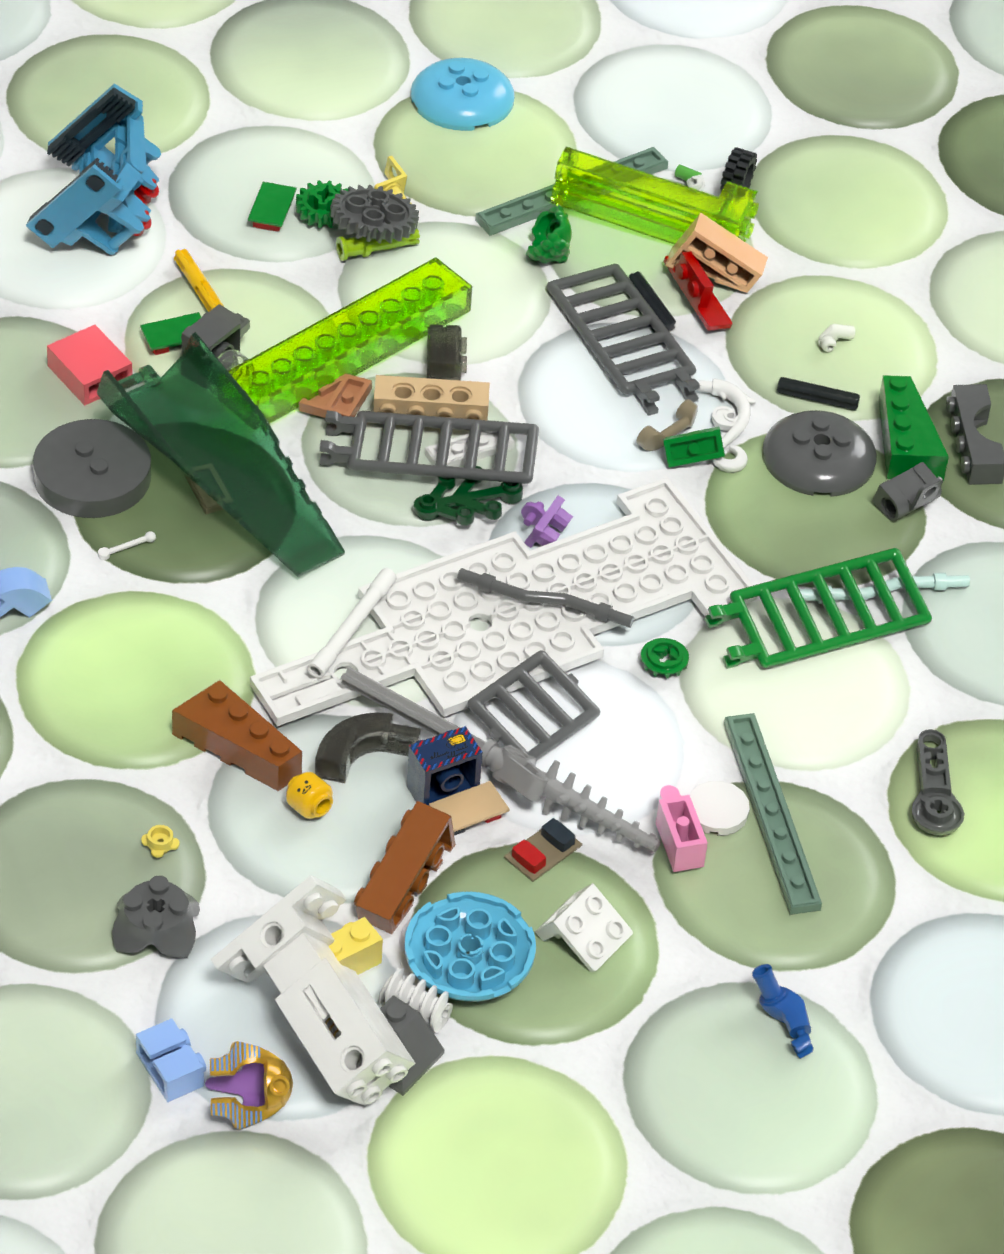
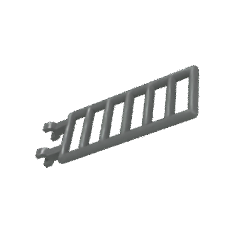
M611 264L547 283L546 287L620 391L624 394L634 392L642 402L643 409L648 416L658 413L659 409L655 402L660 400L659 394L655 390H651L650 387L675 381L682 390L685 400L689 399L693 402H698L699 397L695 390L700 389V384L696 379L690 377L696 373L695 365L620 265ZM612 275L618 281L614 284L567 297L561 290ZM622 292H626L631 298L582 313H578L573 307ZM637 308L643 314L640 317L590 330L586 325L587 322ZM649 325L656 332L606 347H602L598 341L599 339ZM664 342L669 349L616 365L610 358ZM675 359L682 366L630 382L623 376V374Z
M327 410L325 422L334 423L327 424L326 435L335 436L341 432L353 433L351 447L337 446L331 441L321 440L320 452L326 453H321L320 465L343 462L348 463V468L354 471L529 484L533 480L539 427L536 424L374 411H359L356 417L342 416L336 411ZM367 422L384 424L377 461L360 459ZM395 425L413 426L406 463L389 462ZM424 427L441 428L435 465L418 464ZM453 429L470 430L464 467L447 466ZM481 431L498 433L493 470L476 468ZM510 434L527 435L522 472L505 471Z

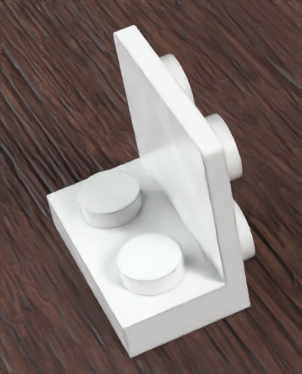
M593 883L575 892L535 931L542 941L553 936L557 939L562 937L590 972L598 970L633 934L631 928Z

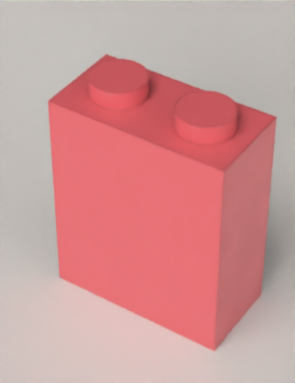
M92 325L47 345L48 367L84 406L133 384L132 362L96 325Z

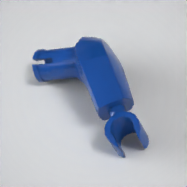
M760 965L752 971L753 979H755L761 992L759 1003L771 1017L785 1023L790 1036L796 1038L791 1041V1045L796 1055L801 1059L814 1050L809 1036L811 1026L804 1000L792 990L779 986L771 965Z

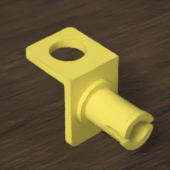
M393 156L387 157L385 175L389 180L376 184L374 189L382 186L383 191L393 189V194H403L407 175ZM392 167L395 169L397 173L396 177L393 175Z

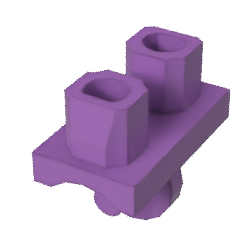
M558 495L546 512L543 509L544 504L539 501L537 503L527 502L522 507L523 523L526 526L535 525L533 531L524 542L528 547L531 548L535 542L542 546L555 542L561 534L548 526V524L563 532L573 518L571 514L561 508L565 501L561 496Z

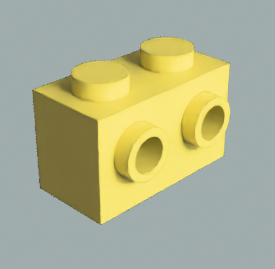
M365 917L355 922H349L331 934L335 941L329 945V948L341 965L354 970L357 975L382 963L383 938Z

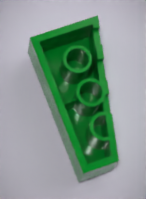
M883 375L878 401L887 479H892L924 462L936 478L941 477L944 481L949 456L912 377Z

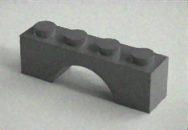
M987 384L953 385L952 394L946 400L947 413L952 415L951 430L952 433L957 435L956 450L957 453L962 455V473H966L969 485L1003 484L1004 450L1002 443L985 438L977 430L978 427L987 424L991 409Z

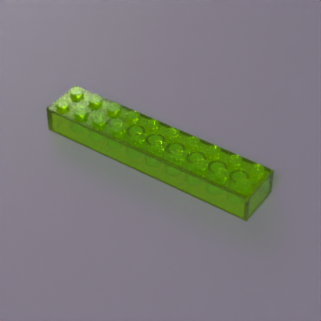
M434 257L221 374L220 401L257 431L297 409L299 401L304 397L307 400L314 398L318 395V389L333 383L335 379L345 373L355 376L470 312L473 286L437 257Z

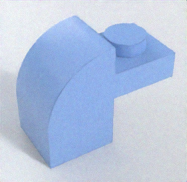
M11 567L0 571V617L12 608H15L30 618L52 601L46 579L36 572L23 567Z

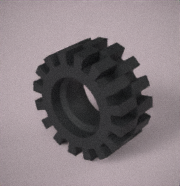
M738 147L732 149L728 162L725 164V171L722 174L723 178L720 183L721 193L739 199L745 197L756 169V153Z

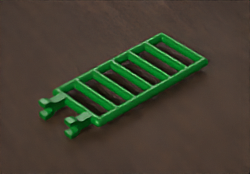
M897 548L734 590L730 593L732 603L723 606H709V615L704 617L708 628L739 618L750 641V644L744 646L735 645L727 647L728 655L722 658L727 669L753 659H758L763 668H769L926 625L932 621V615L901 551ZM893 562L917 615L906 618L902 617L877 564ZM866 568L891 622L876 626L851 571ZM836 575L840 576L865 629L849 632L825 578ZM813 582L838 635L837 637L826 640L822 639L798 588L799 585ZM784 589L787 590L811 644L800 647L795 646L771 593ZM760 597L784 651L771 655L768 654L744 600Z

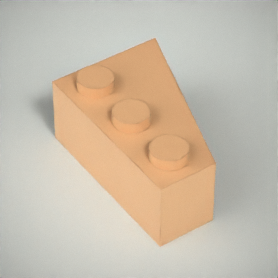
M700 213L671 248L665 266L674 268L679 262L681 253L691 251L707 276L715 279L714 282L748 293L763 275L768 257Z

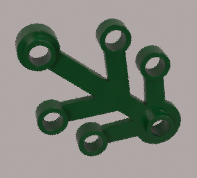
M438 477V484L430 494H424L415 499L414 511L422 520H434L440 515L455 520L461 525L472 524L474 522V512L485 515L488 519L496 520L502 516V504L498 501H488L485 504L478 501L500 497L505 503H518L523 498V486L520 483L502 482L500 486L471 491L482 480L465 479L453 495L443 497L447 490L455 487L456 478ZM452 506H458V507H460V508H458V509L456 510V509H453V508H451V507H452Z

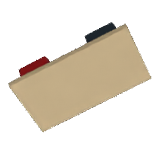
M491 781L429 803V806L451 815L454 836L465 832L466 827L482 821L486 823L500 819L501 814L510 811Z

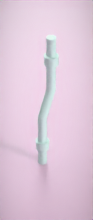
M933 573L932 576H913L918 588H933L934 591H945L947 587H969L970 585L969 575L947 576L946 573ZM900 577L885 581L890 592L905 588ZM874 585L859 588L864 600L879 596ZM828 586L834 600H851L846 588H832ZM799 589L804 601H818L819 604H823L816 589Z

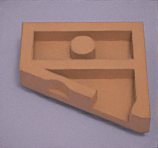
M345 373L335 379L333 383L318 389V395L314 398L307 400L304 397L299 401V411L323 418L326 417L327 410L336 411L342 416L355 417L372 390V380Z

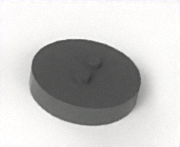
M84 419L69 422L50 431L37 445L33 455L34 484L40 497L52 508L62 513L82 518H102L116 515L137 504L146 494L151 482L150 451L146 442L139 434L120 423L102 419Z

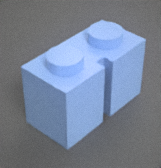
M172 1018L136 1034V1054L167 1103L204 1087V1072L206 1071V1064L202 1055L199 1052L194 1053L190 1047L191 1043L187 1032L183 1028L179 1029Z

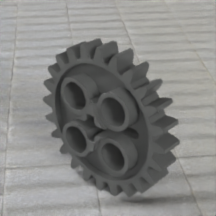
M358 185L357 189L349 186L348 191L341 189L340 194H335L334 199H332L330 217H333V223L339 224V229H347L346 234L348 235L355 233L357 239L363 236L366 237L367 242H370L371 239H376L378 243H381L382 239H385L387 242L392 243L393 238L400 242L402 237L409 238L410 234L415 233V229L418 226L419 210H415L416 204H410V198L402 199V193L393 194V189L383 191L382 186L374 189L372 185H368V188Z

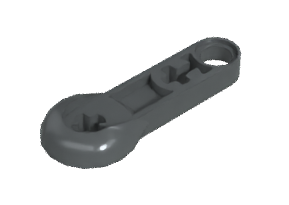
M928 729L919 734L916 748L920 792L913 802L912 816L914 822L921 830L937 836L948 835L961 826L965 813L962 805L951 792L946 738L941 732ZM932 741L939 746L936 748L927 747L924 742ZM935 759V768H932L930 760Z

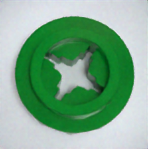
M657 638L643 646L640 662L644 663L645 670H652L654 676L664 674L668 679L671 674L679 676L682 670L687 669L689 653L685 646L676 640ZM669 654V660L660 662V659Z

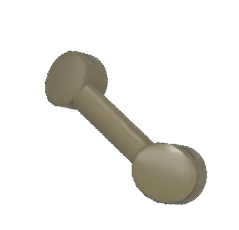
M689 399L685 400L677 409L676 418L679 419L661 432L650 425L646 426L639 433L636 443L647 451L660 449L664 446L663 439L675 436L686 428L693 426L698 412V405Z

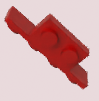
M691 251L682 252L678 264L674 268H667L707 330L731 328L732 321L712 292L714 285ZM665 256V258H664V261H663V262L665 263V265H666L668 256Z

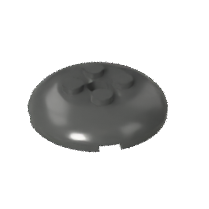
M810 410L786 416L771 427L763 443V460L772 476L786 487L813 496L814 492L830 493V497L845 495L861 488L872 477L877 461L875 446L867 432L852 420L828 411Z

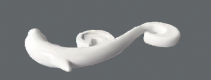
M713 379V381L699 380V392H711L713 396H720L723 400L728 399L737 408L738 415L734 419H732L734 417V410L728 406H719L712 413V423L714 426H719L720 430L728 431L722 438L723 448H725L748 425L751 415L750 404H755L756 400L747 396L740 388L728 381ZM736 445L729 447V453L734 454L736 458L725 459L720 457L712 459L718 469L727 473L741 471L748 462L746 452Z

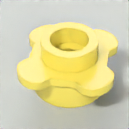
M165 825L153 826L148 831V834H144L141 838L142 844L148 846L151 850V855L156 858L163 857L169 850L178 849L180 845L179 840L173 838V831Z

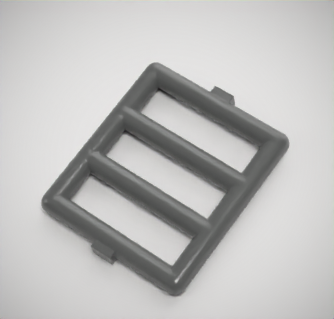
M543 650L536 652L477 693L467 703L473 713L490 729L489 736L495 742L501 741L505 746L513 745L529 756H533L536 760L596 719L601 713L600 708L578 686L579 680L572 673L567 675ZM541 664L585 711L572 719L535 681L529 672ZM519 681L560 723L562 728L550 736L506 688ZM496 696L540 743L527 752L483 704Z

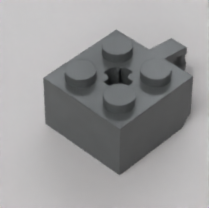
M219 304L210 312H206L193 325L188 326L181 336L182 375L209 390L240 365V339L250 329V320L239 313H233Z

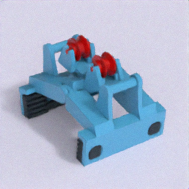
M113 84L48 142V155L52 153L53 158L57 156L58 161L62 159L63 164L67 162L66 165L68 167L72 164L73 170H79V175L48 203L46 202L33 213L26 224L27 228L50 247L54 248L60 242L72 246L83 236L109 255H114L118 252L119 246L132 235L141 236L144 230H148L151 227L152 222L149 216L151 210L146 204L151 202V198H156L159 195V188L156 184L159 182V178L147 164L152 160H157L161 156V151L156 145L145 138L144 119L141 115L143 113L142 100L118 85ZM114 137L115 154L105 147ZM101 212L109 216L108 231L118 233L113 238L95 222Z

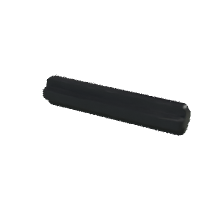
M639 271L631 273L629 279L668 331L674 330L676 320L643 274Z
M780 377L777 385L778 393L851 410H857L860 401V395L857 393L786 377Z

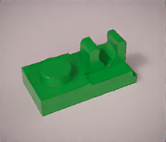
M719 426L663 439L669 468L725 457Z

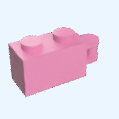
M671 785L662 787L660 791L661 799L658 803L656 826L673 872L704 867L708 842L690 795L681 796L679 790Z

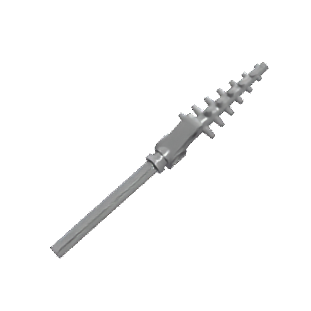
M348 667L341 676V683L436 736L446 731L460 728L351 667ZM471 734L483 752L482 767H491L492 776L496 780L511 786L528 800L539 802L541 796L546 797L542 813L548 815L554 804L558 803L564 806L560 818L563 821H567L572 811L581 815L579 826L585 828L588 821L592 820L599 824L597 833L601 835L608 828L617 833L615 839L618 841H622L626 837L634 841V846L640 848L642 845L654 852L658 850L661 841L655 838V834H647L639 829L640 823L637 821L631 824L622 819L624 812L622 809H618L615 814L605 809L608 798L602 796L598 804L590 800L591 785L586 784L581 793L572 789L576 777L575 773L570 772L564 783L557 780L556 777L560 766L559 761L554 760L547 773L535 767L536 758L529 756L513 745L500 748L499 744L492 739L486 742Z

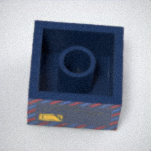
M467 727L449 730L441 735L426 740H419L409 745L406 786L416 802L420 801L429 805V803L480 785L483 752Z

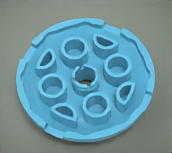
M449 58L437 61L424 68L416 76L411 86V101L418 108V113L427 121L452 130L472 131L475 129V126L484 124L491 127L504 120L514 106V89L507 76L493 65L472 58Z
M456 892L447 894L446 899L434 904L428 902L417 911L407 927L404 947L406 959L411 970L420 981L422 979L426 980V987L430 989L433 985H436L437 994L441 995L444 991L449 992L450 999L474 1002L500 997L516 988L526 978L534 963L536 939L532 927H529L521 917V912L507 901L480 892Z

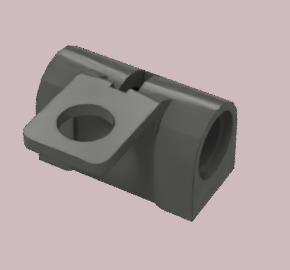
M921 462L904 473L881 483L872 502L886 518L896 521L917 508L939 498L942 493L941 485L943 479L941 477L936 478L924 462Z

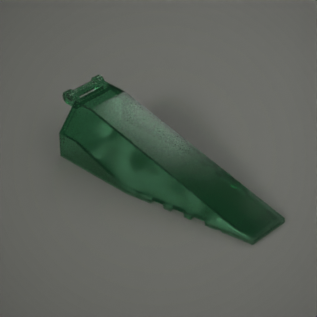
M196 332L191 334L182 356L162 377L150 365H145L139 368V372L118 381L109 370L103 372L97 395L110 411L160 452L297 577L345 554V550L329 523L322 516L316 501L312 502L305 491L306 485L304 481L298 479L292 469L293 463L289 456L285 457L280 449V441L264 414ZM142 382L147 383L131 391H125L126 389L131 388Z

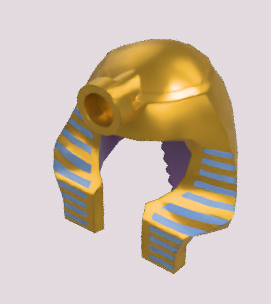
M236 1041L231 1044L228 1054L220 1058H210V1076L216 1077L207 1079L205 1082L206 1087L218 1092L239 1094L244 1100L243 1104H241L235 1097L211 1098V1116H222L230 1119L235 1129H243L267 1119L284 1107L289 1100L293 1088L292 1074L285 1062L273 1053L252 1044Z

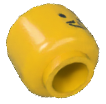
M304 772L293 777L288 783L287 803L306 819L322 817L331 809L333 804L332 788L315 773Z

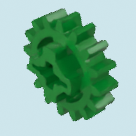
M318 180L315 186L307 183V189L300 188V194H296V213L300 214V219H308V225L317 223L318 228H321L323 225L333 228V217H330L332 199H334L335 194H340L342 184L339 183L334 186L330 180L327 183H322Z

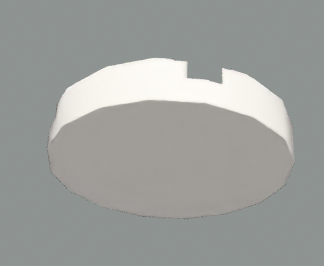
M708 781L699 784L691 791L690 798L703 832L710 834L711 831L718 832V835H729L745 826L750 811L749 800L744 792L735 785L724 781Z

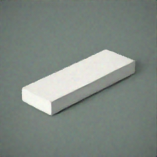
M481 431L477 460L495 455L498 439L497 432ZM469 434L451 439L447 466L459 467L465 465ZM511 435L509 436L508 450L515 447V441ZM439 443L425 447V456L431 465L436 463Z

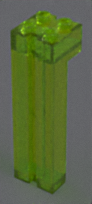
M567 146L557 161L554 177L556 181L552 189L550 201L552 204L560 205L561 207L671 244H675L700 213L746 242L745 238L750 239L755 225L751 223V218H755L759 208V203L755 202L758 191L728 181L720 196L717 197Z

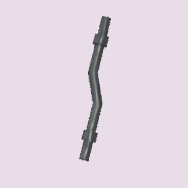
M460 568L457 575L458 580L476 585L478 590L487 593L493 591L528 603L565 605L594 615L596 620L605 623L609 620L631 628L634 621V616L614 610L613 606L602 602L596 604L567 593L528 591L498 581L496 576L487 573L481 575Z

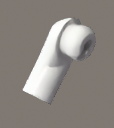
M831 324L819 336L818 344L823 351L831 352L834 350L833 346H836L838 338H854L855 327Z

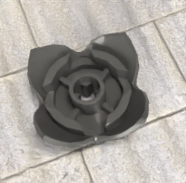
M154 876L150 881L136 885L117 902L119 913L112 930L116 952H140L146 946L152 944L162 954L167 956L188 958L196 937L193 917L198 916L200 912L199 903L195 898L169 882L166 877Z

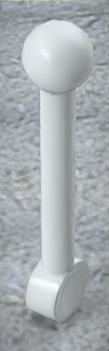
M148 531L143 537L110 549L106 547L100 548L98 550V557L101 560H107L113 553L144 542L152 543L156 539V534Z

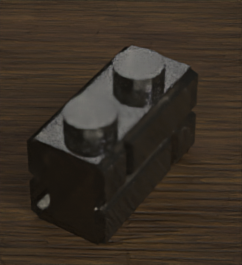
M430 324L428 326L427 378L461 380V373L467 372V356H462V354L467 352V337H462L460 325H446L444 327L443 325Z

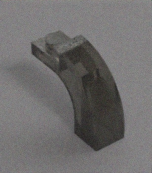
M365 713L345 719L329 730L322 739L315 757V774L324 780L346 783L351 765L365 754L387 752L408 756L409 745L421 740V729L408 725L394 724L393 714Z

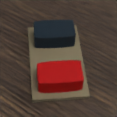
M552 818L538 832L527 840L524 839L515 845L512 851L504 856V859L534 882L579 849L582 843L575 838V834L566 826Z

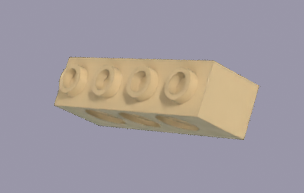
M376 375L373 411L488 420L490 382Z

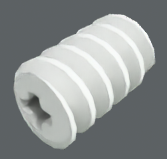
M398 968L384 984L378 1002L380 1004L386 1003L394 995L420 1012L428 1026H430V1029L434 1033H438L445 1026L452 1013L453 1004L448 1003L449 992L444 991L440 997H437L436 985H433L427 992L425 991L426 980L422 979L415 986V974L411 973L404 980V969Z

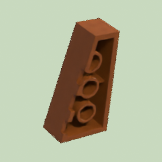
M221 680L172 710V735L181 740L184 737L194 742V747L203 752L209 750L219 755L220 761L230 766L234 764L245 769V774L276 791L286 787L293 777L302 774V750Z
M420 801L416 802L412 810L408 809L405 812L401 821V829L397 836H391L386 845L385 856L381 862L377 861L374 864L370 873L369 883L366 888L362 887L355 897L354 905L356 906L358 919L365 917L372 926L390 934L394 933L413 906L414 897L412 895L423 892L427 886L429 871L437 872L443 864V859L441 858L444 850L451 852L456 845L451 815Z

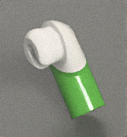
M681 164L677 166L675 177L685 180L688 189L692 193H700L705 187L702 173Z

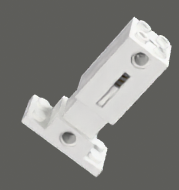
M310 875L212 957L211 961L217 970L247 983L259 978L263 973L270 975L281 993L274 1000L334 1094L365 1106L378 1100L382 1095V1091L390 1084L402 1080L407 1075L408 1070L416 1063L357 973L341 965L329 948V945L335 940L322 920L333 916L338 911L339 906L347 899L341 890Z

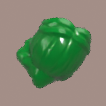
M560 205L551 207L549 211L540 213L535 225L531 229L534 241L526 252L530 259L539 260L542 263L553 261L564 263L568 260L572 237L571 225L567 213L564 212Z

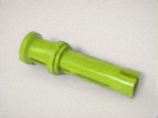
M415 229V233L410 234L409 238L402 237L400 242L393 238L392 243L387 242L385 239H382L381 243H378L376 239H371L370 242H367L366 237L363 236L359 239L356 237L344 239L343 236H340L336 239V250L341 261L358 255L368 257L374 251L419 244L420 235L418 229Z

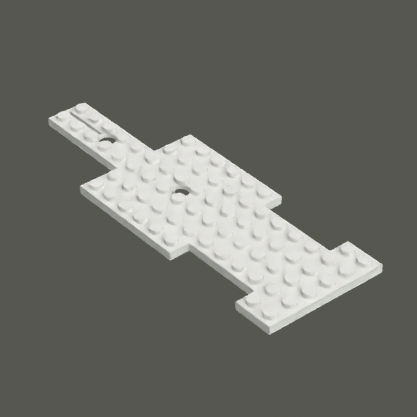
M666 477L617 495V504L626 516L533 550H529L515 531L397 573L395 583L370 612L381 629L348 641L322 678L313 677L307 670L308 665L318 654L317 652L250 676V686L277 727L361 696L362 694L341 683L342 680L335 676V670L343 666L345 669L351 667L385 687L415 676L441 715L446 717L469 708L467 703L470 698L540 650L545 651L564 672L603 658L604 648L594 635L620 626V624L609 620L607 623L596 620L594 615L565 605L522 602L493 591L487 593L478 590V586L457 579L460 568L481 575L487 573L496 576L498 581L528 591L567 593L596 604L602 602L613 606L614 610L634 616V620L692 599L704 616L709 615V606L732 603L730 600V593L732 591L753 586V584L669 478ZM371 583L358 587L360 599L368 591ZM758 597L744 600V602L747 604L757 600ZM478 618L482 622H491L492 626L488 630L477 631L470 627V620ZM541 664L529 672L536 682L552 677ZM516 681L506 690L512 692L524 686L519 681Z

